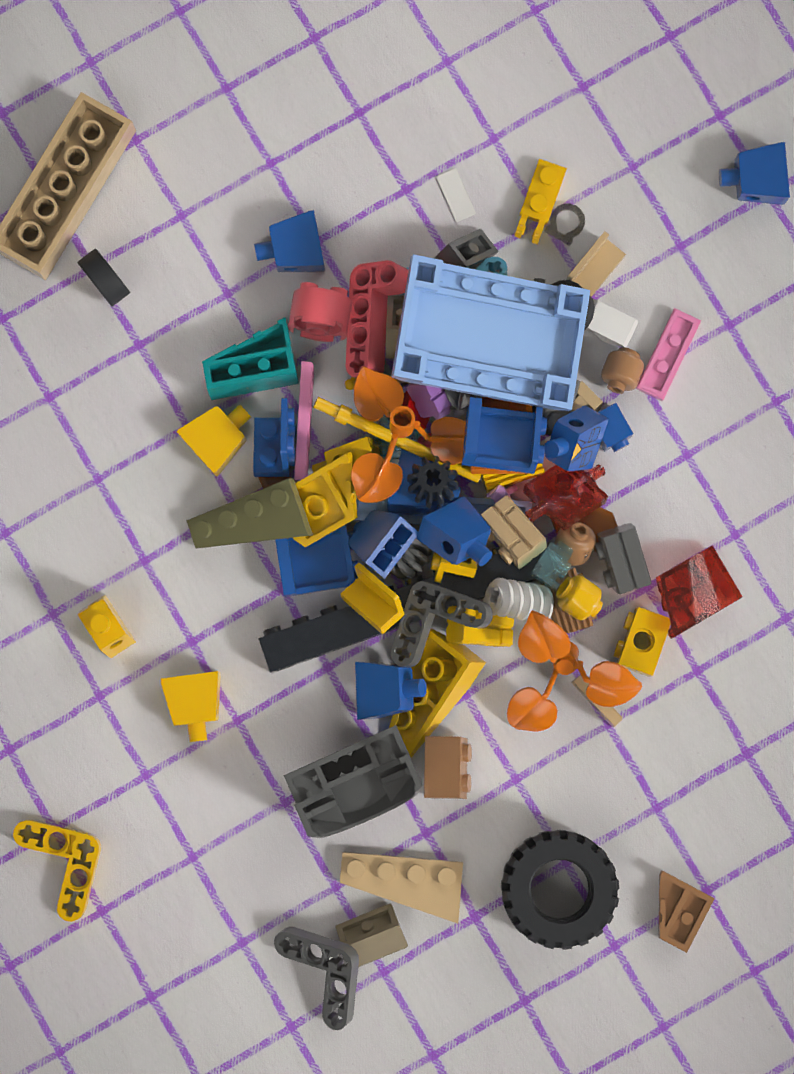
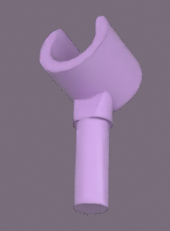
M499 484L486 496L496 503L505 495L510 497V494L517 491L518 488L515 484L507 488Z

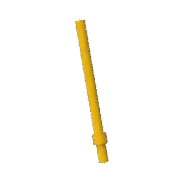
M317 397L313 408L335 417L334 421L346 425L348 423L390 443L392 438L390 429L368 421L353 413V409L343 404L338 406ZM407 437L397 439L395 446L419 457H426L429 461L433 462L434 456L431 453V448ZM462 463L450 465L449 470H456L458 475L475 483L479 482L482 475L471 474V467L462 465Z

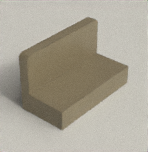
M392 903L335 925L340 942L349 944L357 951L359 955L358 967L408 947Z

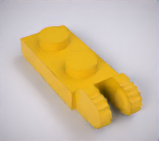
M542 159L538 160L519 216L521 217L514 237L521 238L526 229L527 219L538 222L537 228L534 229L532 235V243L538 245L544 226L548 224L567 168Z

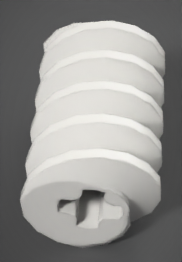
M497 578L489 584L484 597V602L490 605L493 615L497 614L500 617L507 616L512 619L517 617L519 620H526L533 610L550 618L553 612V595L545 585Z

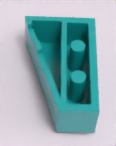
M286 317L278 320V323L272 327L252 334L253 337L238 345L235 343L202 361L206 387L211 401L299 384Z

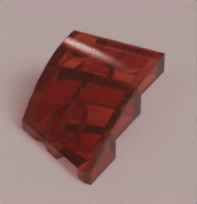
M713 545L656 577L658 591L662 598V609L669 614L671 628L668 630V635L670 639L743 597Z

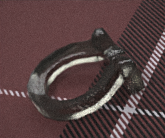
M570 203L557 206L551 214L550 225L545 227V233L554 236L557 240H561L568 246L572 245L573 238L583 231L585 225V216L582 210ZM565 210L572 211L577 215L579 225L575 230L562 234L557 231V215Z

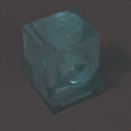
M560 541L556 545L550 542L529 575L555 591L560 585L555 580L557 577L563 580L572 566L567 561L574 551Z

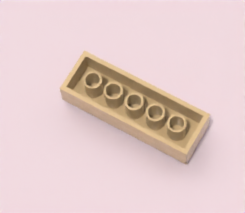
M80 92L0 224V254L44 280L48 278L134 136L136 129L130 119Z

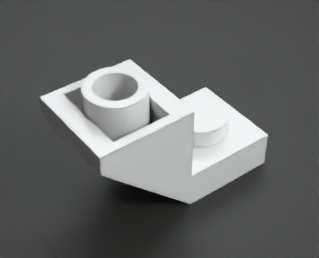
M593 299L595 306L594 316L586 330L595 334L603 342L626 348L638 321L599 300Z

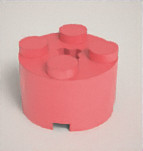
M302 282L300 288L293 293L288 322L289 331L293 333L294 328L301 331L300 337L321 342H333L334 336H341L340 341L346 339L352 307V300L347 296L348 290L341 287H331L330 289L318 288V285L315 283Z

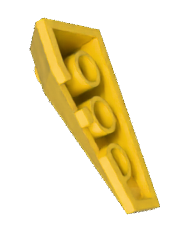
M432 628L430 629L419 663L411 667L413 679L425 680L427 687L426 695L424 697H413V710L393 715L389 728L397 726L411 758L425 742V736H430L471 687L486 664L484 660L465 645L447 643L446 635Z

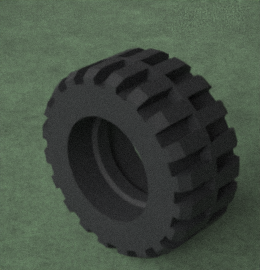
M566 830L540 832L538 835L523 841L524 843L512 852L508 863L506 862L501 880L502 902L515 928L535 944L538 943L550 949L562 948V950L572 949L573 946L586 945L590 939L601 935L604 932L602 929L607 923L610 924L614 917L612 914L615 907H618L619 898L617 896L618 889H620L619 880L615 874L616 869L605 851L587 837ZM555 860H565L577 865L583 871L588 882L586 902L578 912L565 918H554L542 913L534 904L531 896V883L535 873L544 864Z

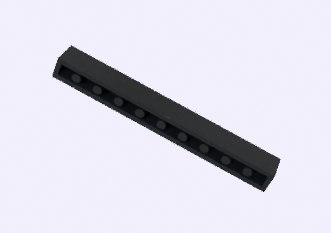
M497 547L490 550L493 554L485 565L479 566L477 564L474 578L444 571L439 583L434 582L435 570H433L434 576L423 580L422 575H419L413 579L405 580L406 586L396 590L393 585L388 587L399 596L404 611L412 586L420 581L433 583L480 600L485 597L489 584L497 578L528 583L553 574L555 569L547 548L538 556L532 558L521 569H518L513 562L508 565L502 559L498 552L501 548ZM426 591L421 592L420 597H423L424 600L436 602V596L427 594ZM453 596L449 597L445 602L446 611L449 606H457V600ZM337 605L321 610L320 617L310 620L309 616L306 615L292 620L293 626L281 630L280 625L266 629L263 631L264 636L258 638L270 673H275L382 634L350 606L338 610ZM415 616L411 619L410 624L421 621V619ZM399 619L385 633L398 629L401 619Z

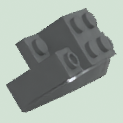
M396 725L283 775L296 803L294 806L308 837L324 838L343 832L387 813L414 798L423 786Z

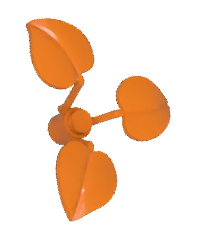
M367 367L361 368L355 382V407L358 413L368 421H378L384 415L390 418L389 428L392 438L385 459L377 453H367L355 461L351 471V481L359 501L375 503L391 497L402 483V468L390 462L398 438L408 437L416 429L426 441L432 442L431 453L434 457L438 456L441 463L449 460L450 465L462 463L466 421L455 417L436 419L431 424L432 436L428 435L420 426V422L415 421L414 412L409 407L402 406L404 391L400 383L389 375L373 371Z
M532 610L520 632L518 647L521 654L532 662L544 663L550 659L554 666L553 673L542 695L533 687H526L517 691L508 704L507 719L509 724L518 730L538 732L550 728L557 719L558 710L555 703L547 698L559 673L569 675L578 669L583 681L589 683L586 689V696L593 703L603 707H614L630 701L641 690L642 683L627 668L611 661H603L596 664L590 671V677L587 676L583 668V661L578 660L579 649L573 642H570L567 633L550 618Z

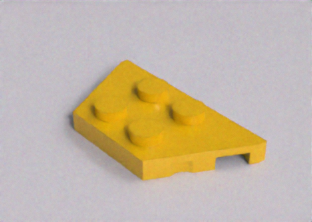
M351 452L344 454L295 483L313 533L312 536L293 538L302 546L307 547L358 518L356 493L351 481L353 455Z

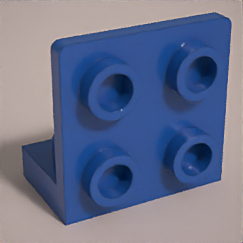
M281 398V418H254V477H290V466H295L296 452L294 439H296V421L294 408H289L288 398Z

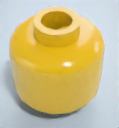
M581 575L574 576L573 578L567 577L556 592L558 606L577 620H585L589 616L595 617L603 605V602L600 601L601 589Z

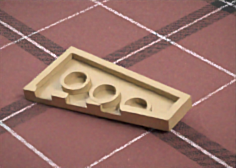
M342 852L340 883L458 924L463 862Z

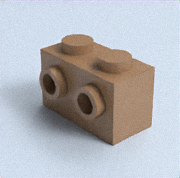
M425 736L424 798L467 799V792L471 791L472 784L471 775L467 774V762H470L472 758L471 744H468V738Z

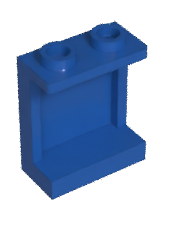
M470 397L466 413L462 465L534 474L537 464H543L545 445H540V436H545L547 428V418L542 417L543 407L536 406L534 413L482 407V398Z
M344 525L307 547L302 546L293 538L275 540L284 596L290 597L346 588L355 579H358L354 568L358 560L352 561L350 551L352 548L348 545L349 539L354 532H347V526Z

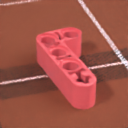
M385 260L360 264L351 272L349 298L352 300V307L347 331L345 365L347 373L354 378H357L362 367L384 373L388 296L405 293L409 271L393 261Z

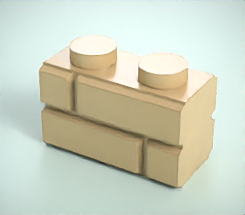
M505 495L494 506H491L481 514L491 529L488 542L491 543L494 540L501 548L498 552L508 565L513 562L518 569H521L532 558H535L547 548L546 538L508 495Z

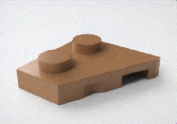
M661 870L659 874L658 938L687 953L715 898Z

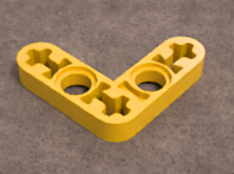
M35 820L19 822L13 831L14 840L19 846L69 858L57 904V912L65 921L73 922L80 919L87 908L101 852L99 839L92 834ZM28 825L32 826V832L38 834L43 833L42 828L47 829L43 836V846L38 845L41 840L38 838H30L28 842L24 841L25 836L21 835L20 831L27 829ZM54 832H60L65 837V845L61 849H54L50 846L49 838ZM86 839L90 840V846L94 847V852H89L85 862H92L91 867L85 864H74L75 858L78 860L82 859L83 850L79 849V844L85 843ZM75 869H82L87 874V881L83 886H76L71 881V874ZM67 888L76 892L84 891L83 897L81 895L76 896L75 905L79 907V911L73 912L72 916L68 915V909L64 908V904L69 903L73 896V893L67 894Z

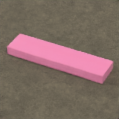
M301 361L295 483L307 477L309 469L314 364L306 361Z

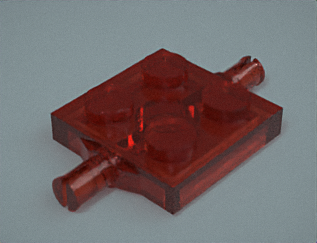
M598 464L588 472H585L584 470L566 471L554 465L524 486L523 493L536 504V506L525 512L526 517L530 518L531 522H534L542 515H547L565 531L606 503L608 495L596 483L597 479L605 475L604 467L601 468L602 465Z

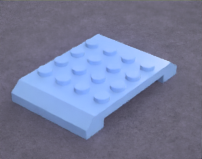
M413 254L410 258L391 377L404 382L552 410L570 411L573 406L590 290L563 284L555 286L443 263V260Z

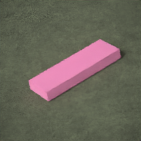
M676 308L673 309L636 387L637 390L660 401L664 400L701 320Z

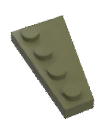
M292 478L186 520L196 549L313 535L295 481Z

